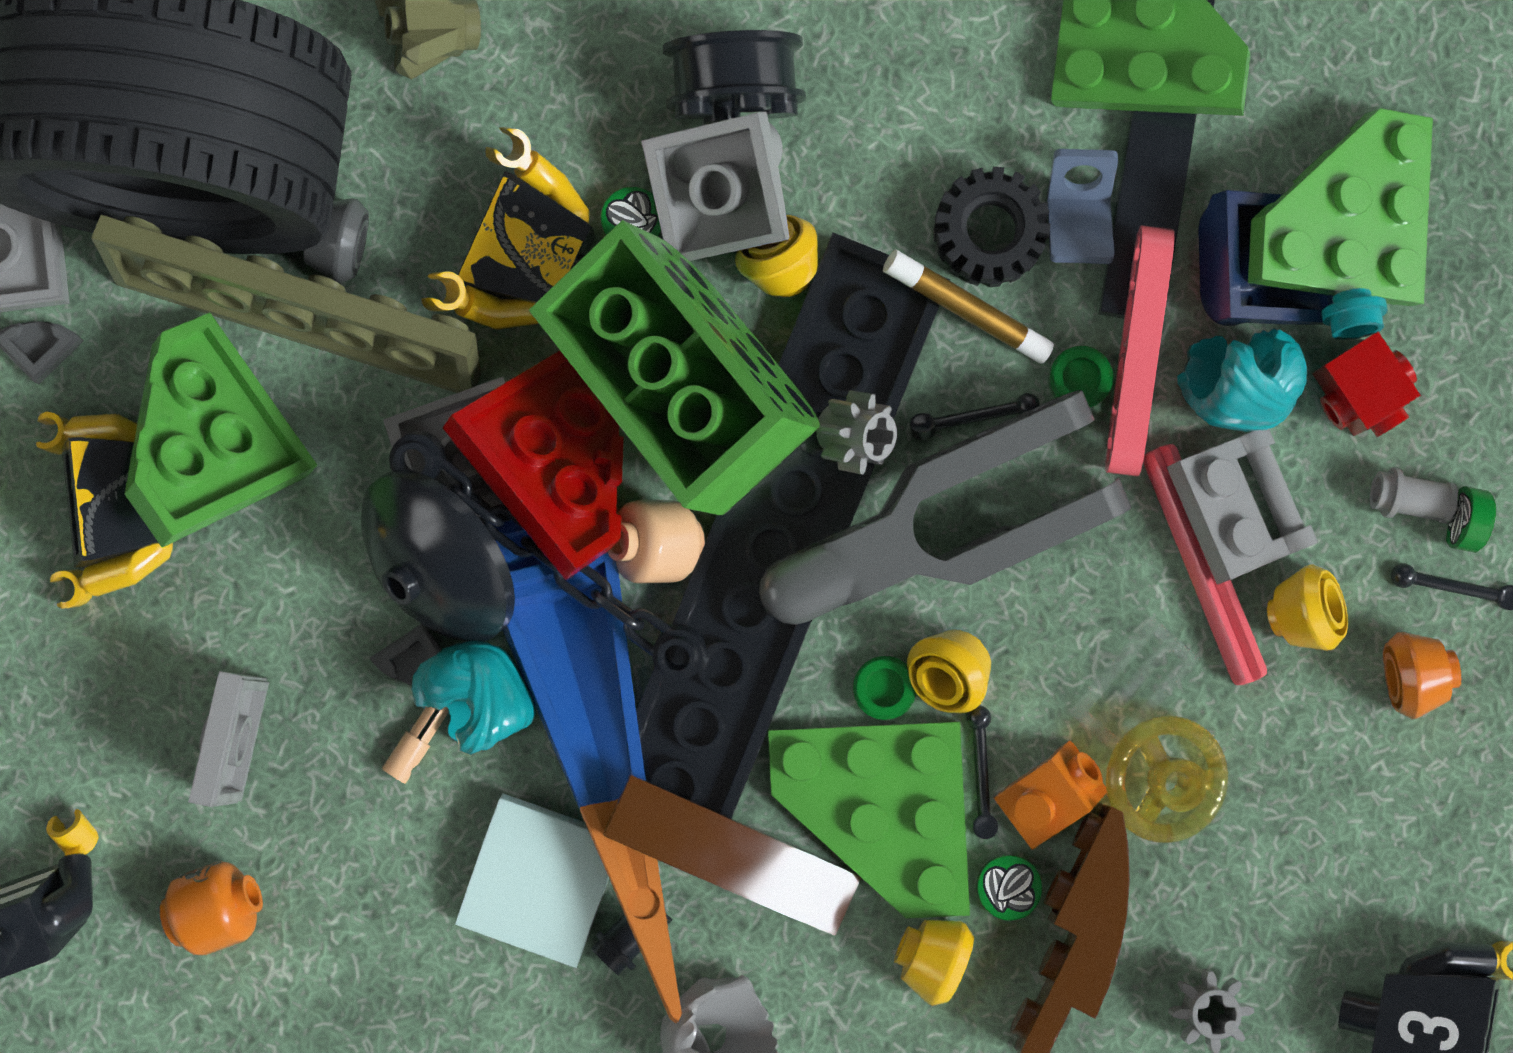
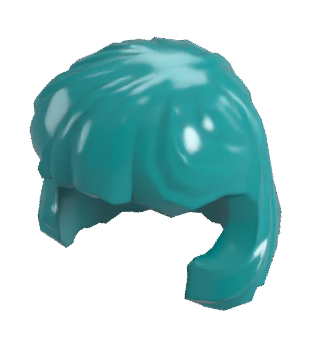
M1273 328L1269 332L1262 330L1261 333H1254L1248 344L1233 340L1228 345L1226 339L1219 335L1198 340L1197 343L1189 346L1186 352L1188 362L1185 364L1184 370L1177 375V384L1182 390L1185 401L1209 425L1239 431H1264L1283 422L1294 409L1297 399L1303 393L1306 385L1307 366L1300 345L1287 333Z
M467 641L446 647L435 656L420 664L413 675L411 691L415 705L424 709L432 707L437 710L447 707L451 718L447 733L451 739L458 742L459 750L469 755L492 748L498 741L517 733L521 729L527 728L534 720L536 707L518 666L505 650L485 641Z

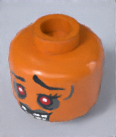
M215 862L184 873L170 882L165 898L160 904L161 924L166 936L175 946L183 947L193 955H208L244 942L253 934L257 923V913L263 907L262 894L252 876H244L235 865L229 862Z

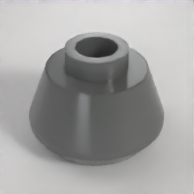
M350 198L333 201L330 229L327 235L318 245L303 250L304 263L339 284L355 278L366 245L369 212L358 199Z

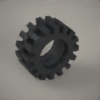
M993 166L992 171L983 173V168L972 170L970 176L965 179L962 176L953 182L951 189L944 193L934 219L933 238L934 242H937V253L941 261L948 263L951 267L949 271L957 278L959 275H962L969 279V284L978 286L979 283L989 284V287H1000L1004 282L1010 281L1012 283L1020 279L1025 272L1030 271L1036 264L1046 246V239L1050 234L1051 223H1047V216L1049 214L1047 202L1041 204L1038 198L1041 191L1035 184L1029 188L1023 183L1025 176L1016 171L1013 177L1003 174L1004 167ZM994 205L1009 213L1015 225V235L1013 241L1008 246L997 251H987L979 248L971 241L967 233V219L977 208Z

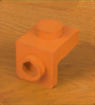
M1068 741L1060 746L1048 759L1001 790L994 797V800L1031 850H1033L1091 812L1107 793V788L1103 784L1101 771L1095 761L1088 754L1080 752L1073 742Z

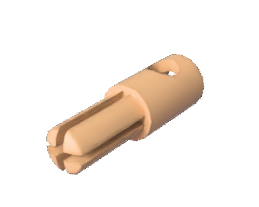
M432 707L425 708L410 732L406 731L383 765L382 770L406 784L412 769L420 763L430 748L428 743L449 713L447 707L438 711L421 739H419L418 735L435 711Z

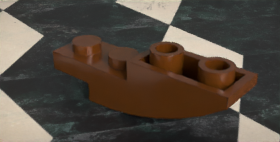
M1103 805L1098 815L1092 812L1085 815L1072 843V846L1081 851L1070 873L1062 869L1057 872L1045 896L1044 904L1052 908L1047 920L1069 931V934L1064 943L1054 939L1049 946L1038 974L1047 979L1036 1001L1026 997L1013 1019L1010 1033L1018 1036L1013 1046L1018 1053H1050L1071 1008L1073 1007L1096 1019L1109 989L1121 950L1127 918L1130 884L1129 847L1124 814L1112 806Z

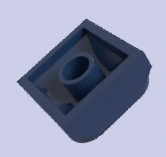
M1225 190L1211 196L1209 204L1199 221L1198 237L1200 297L1205 312L1214 322L1223 326H1235L1243 323L1325 325L1321 312L1325 307L1333 304L1332 295L1248 283L1251 219L1267 204L1277 201L1283 194Z

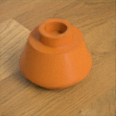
M1406 632L1396 633L1385 644L1383 662L1386 684L1391 704L1398 713L1410 719H1418L1450 701L1452 689L1459 688L1461 685V668L1454 650H1445L1444 645L1439 639Z

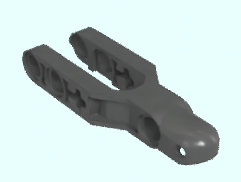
M1077 390L1055 398L906 466L879 514L786 556L768 567L760 582L759 593L763 607L770 616L778 621L796 625L813 620L841 606L862 600L916 574L972 585L1132 508L1120 478L1117 477L1108 486L1075 499H1060L1052 503V511L1026 523L1004 525L937 557L926 553L915 539L913 519L920 501L1067 435L1095 420L1083 391Z

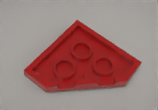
M560 350L455 412L442 427L565 580L608 552L620 540L621 515L616 514L617 487L622 483L624 437L619 436L618 423Z

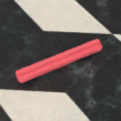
M1174 444L1161 446L1147 452L1144 455L1143 463L1230 678L1235 685H1245L1259 680L1267 674V667L1232 581L1229 580L1218 585L1216 584L1167 470L1168 466L1182 460L1179 451Z

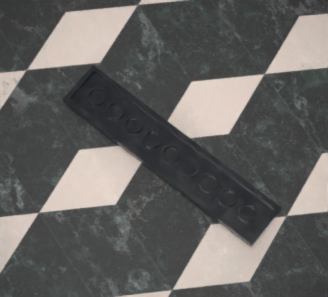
M834 232L817 269L779 366L805 397L818 419L823 410L829 406L830 399L846 401L849 390L875 394V403L890 406L892 410L889 415L894 420L940 305L883 272L884 264L889 257L888 254ZM816 431L724 515L716 516L672 625L684 624L691 626L701 634L706 645V655L703 664L694 676L686 680L668 679L654 667L636 711L646 781L731 819L812 622L810 620L794 625L780 622L770 616L763 607L760 598L761 578L766 569L774 562L850 527L875 467V464L867 462L864 474L838 470L837 461L822 458L821 454L824 449L818 442ZM674 645L666 650L668 659L674 664L682 665L690 660L688 651L682 646Z

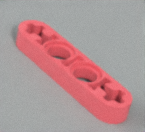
M1141 225L1137 233L1111 409L1105 460L1106 473L1138 477L1142 469L1173 260V229Z

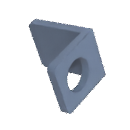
M1057 149L1054 151L1047 191V206L1049 209L1047 219L1048 223H1051L1048 236L1049 254L1052 262L1110 264L1113 262L1114 241L1110 200L1118 164V154L1116 151ZM1081 165L1095 167L1101 172L1095 181L1087 184H1075L1064 177L1070 169Z

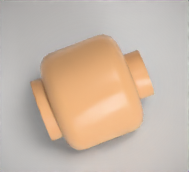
M637 500L626 503L617 512L618 515H621V538L608 551V554L616 561L619 573L624 579L637 584L673 583L684 580L694 570L705 545L701 524L690 509L684 508L681 503L674 500Z

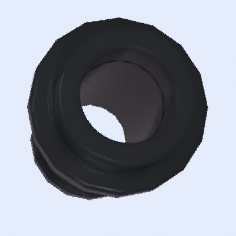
M623 914L605 934L599 931L595 935L599 940L591 948L618 976L626 967L631 971L636 967L632 960L641 952L626 916ZM666 914L667 924H669L673 919Z

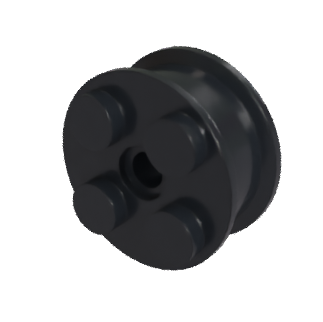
M735 30L690 35L663 44V54L673 58L675 95L666 99V108L675 111L676 119H703L705 125L741 117V112H767L769 119L797 116V104L806 100V92L796 88L794 51L803 46L802 36L791 32L774 30Z

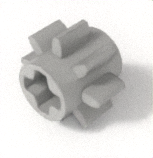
M849 390L846 401L830 399L829 406L823 410L818 419L820 427L816 430L817 439L824 449L821 456L823 459L837 461L838 470L864 474L867 462L882 465L884 459L892 452L895 446L897 428L895 421L889 415L892 409L890 406L875 403V394Z
M1203 969L1201 974L1202 984L1192 987L1186 982L1178 981L1177 985L1180 991L1185 994L1182 1006L1169 1008L1168 1014L1178 1019H1185L1189 1024L1180 1036L1184 1042L1189 1045L1195 1042L1202 1034L1205 1036L1208 1050L1212 1053H1219L1221 1048L1220 1039H1225L1229 1036L1241 1042L1246 1039L1238 1027L1242 1016L1253 1014L1254 1008L1244 1003H1238L1234 996L1240 991L1242 986L1240 981L1231 978L1219 988L1217 987V978L1214 972L1210 969ZM1209 996H1213L1214 1000L1225 1006L1224 1014L1214 1016V1026H1210L1208 1022L1197 1016L1198 1009H1204L1209 1006Z

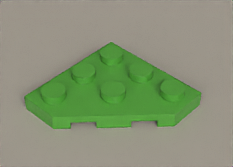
M1063 0L1051 101L1054 106L1065 108L1243 116L1250 51L1246 43L1207 0Z
M1382 108L1365 113L1349 128L1351 132L1335 147L1324 151L1293 180L1294 185L1277 201L1267 204L1251 219L1248 283L1332 296L1350 289L1365 288L1371 290L1372 296L1386 299L1387 304L1404 306L1424 304L1433 118Z
M211 313L161 332L151 347L125 495L163 548L302 480L318 466Z
M960 722L768 731L771 795L906 919L970 916Z

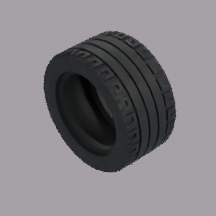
M0 0V204L45 221L90 233L94 232L101 215L123 221L126 216H133L154 224L161 230V234L184 241L186 236H197L209 240L219 246L223 253L281 254L303 251L318 245L330 229L348 108L347 102L352 77L351 70L341 50L321 33L292 18L242 0Z

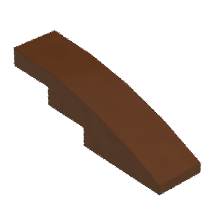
M632 774L629 775L603 832V836L834 936L838 932L861 880V877L857 874Z

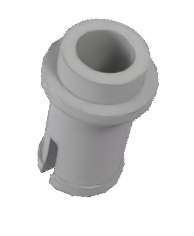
M1395 467L1391 468L1388 472L1379 471L1373 479L1370 490L1371 508L1380 510L1381 515L1386 518H1393L1396 513L1437 520L1439 523L1447 524V521L1450 522L1455 514L1458 501V489L1455 483L1447 482L1446 484L1404 476L1403 471Z

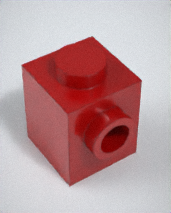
M1379 331L1312 373L1326 394L1320 398L1325 414L1334 426L1340 430L1347 427L1353 436L1369 428L1376 438L1388 432L1409 418L1404 406L1421 396L1414 385L1417 382V376L1412 365L1398 350L1391 351Z

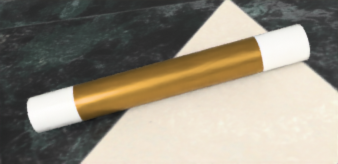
M897 249L887 258L883 267V272L1039 364L1044 363L1050 356L1054 343Z

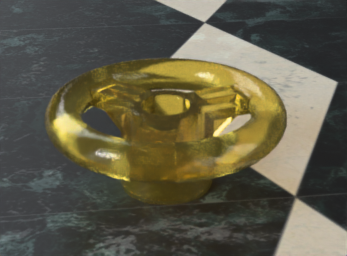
M1179 716L1155 717L1131 728L1115 746L1106 770V792L1110 806L1123 812L1125 827L1130 832L1142 839L1158 843L1182 841L1202 831L1219 812L1228 787L1227 762L1217 740L1200 724ZM1176 735L1188 739L1200 749L1205 757L1208 769H1201L1194 762L1184 758L1167 755L1158 736ZM1139 748L1150 768L1147 776L1149 789L1135 811L1127 797L1125 776L1128 764ZM1176 771L1177 783L1173 789L1167 791L1165 786L1166 779L1171 773ZM1199 805L1191 815L1178 822L1170 824L1155 823L1160 812L1165 807L1177 812H1186Z

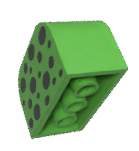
M624 220L616 225L529 309L533 317L686 509L724 515L820 427L815 412L802 393L708 279L685 256L665 240Z

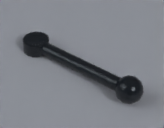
M1024 393L1015 402L936 418L927 413H919L913 416L910 421L911 434L918 440H928L934 436L936 430L1014 414L1020 415L1039 406L1040 402L1035 395Z
M1406 563L1396 565L1391 572L1392 582L1400 588H1408L1415 584L1495 601L1500 608L1513 610V585H1506L1500 589L1489 588L1419 573Z
M979 705L976 709L967 712L966 715L968 725L973 728L978 816L975 817L972 828L979 838L990 839L998 831L997 820L991 815L986 727L991 722V713L986 707Z

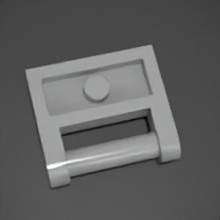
M1270 429L1252 431L1167 467L1217 585L1318 543L1312 526H1304L1270 448V445L1275 444ZM1244 456H1247L1281 535L1280 538L1273 541L1237 460Z

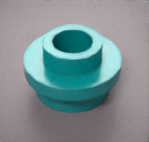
M1357 288L1334 295L1332 297L1333 304L1325 307L1321 312L1323 323L1331 327L1333 338L1350 340L1367 337L1377 331L1380 332L1384 328L1382 316L1388 312L1386 299L1372 296L1369 289Z

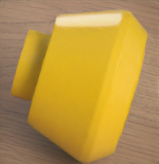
M786 215L790 237L788 240L736 252L735 264L738 271L768 295L782 297L797 295L808 287L811 279L817 272L816 230L810 222L796 216Z
M1314 564L1304 566L1279 584L1274 590L1273 599L1267 603V616L1272 631L1278 637L1283 636L1292 646L1329 651L1335 649L1347 634L1348 614L1342 590L1330 571Z
M952 629L918 641L908 654L907 669L913 689L925 703L943 712L966 713L976 709L986 696L991 671V658L987 649L978 638L968 632Z
M924 920L918 930L908 926L900 940L894 957V963L903 966L901 979L931 1006L949 1002L967 967L974 944V936L966 923L962 921Z

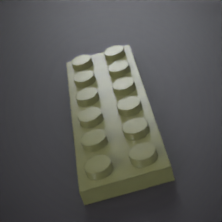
M101 215L91 237L115 284L206 314L211 313L212 316L455 393L478 386L481 369L476 335L468 331L469 328L466 324L453 317L443 314H434L431 319L407 312V308L402 303L390 297L373 294L369 299L345 292L346 290L341 284L330 278L320 275H310L307 280L284 273V269L280 265L267 258L249 255L246 260L224 254L219 246L209 240L197 236H186L184 241L161 234V230L154 224L133 216H126L123 221Z

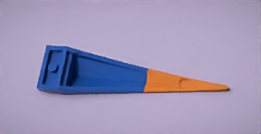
M506 521L501 527L494 526L520 547H522L521 538L526 535L529 536L524 529L513 521ZM496 541L508 565L515 593L513 616L509 624L503 629V633L529 689L537 712L669 1019L674 1023H678L682 1011L658 861L603 836V832L629 775L632 774L646 781L627 637L623 630V623L604 608H587L560 589L555 583L553 571L535 557H519ZM606 552L590 563L589 566L607 579L612 588V595L622 602L619 570L616 561ZM580 571L573 578L566 580L591 599H593L591 597V589L595 587L601 588Z

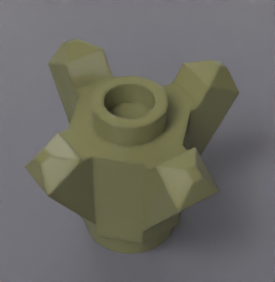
M375 0L379 16L384 17L386 42L388 45H396L394 67L399 74L411 80L449 57H457L464 50H477L479 47L481 20L476 0Z

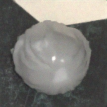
M743 974L738 978L709 979L704 977L699 979L680 997L682 1014L679 1022L674 1023L669 1019L668 1014L662 1019L660 1045L663 1053H711L705 1037L698 1029L699 1025L719 1024L726 1027L725 1042L714 1053H779L777 1051L779 1047L778 1041L772 1035L774 1029L773 1022L768 1020L769 1014L767 1009L762 1006L749 978Z

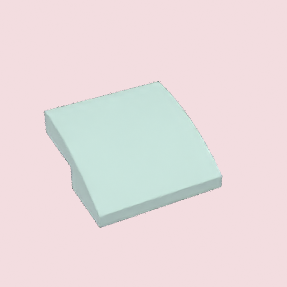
M502 793L476 861L455 925L577 968L599 903L609 880L586 823Z

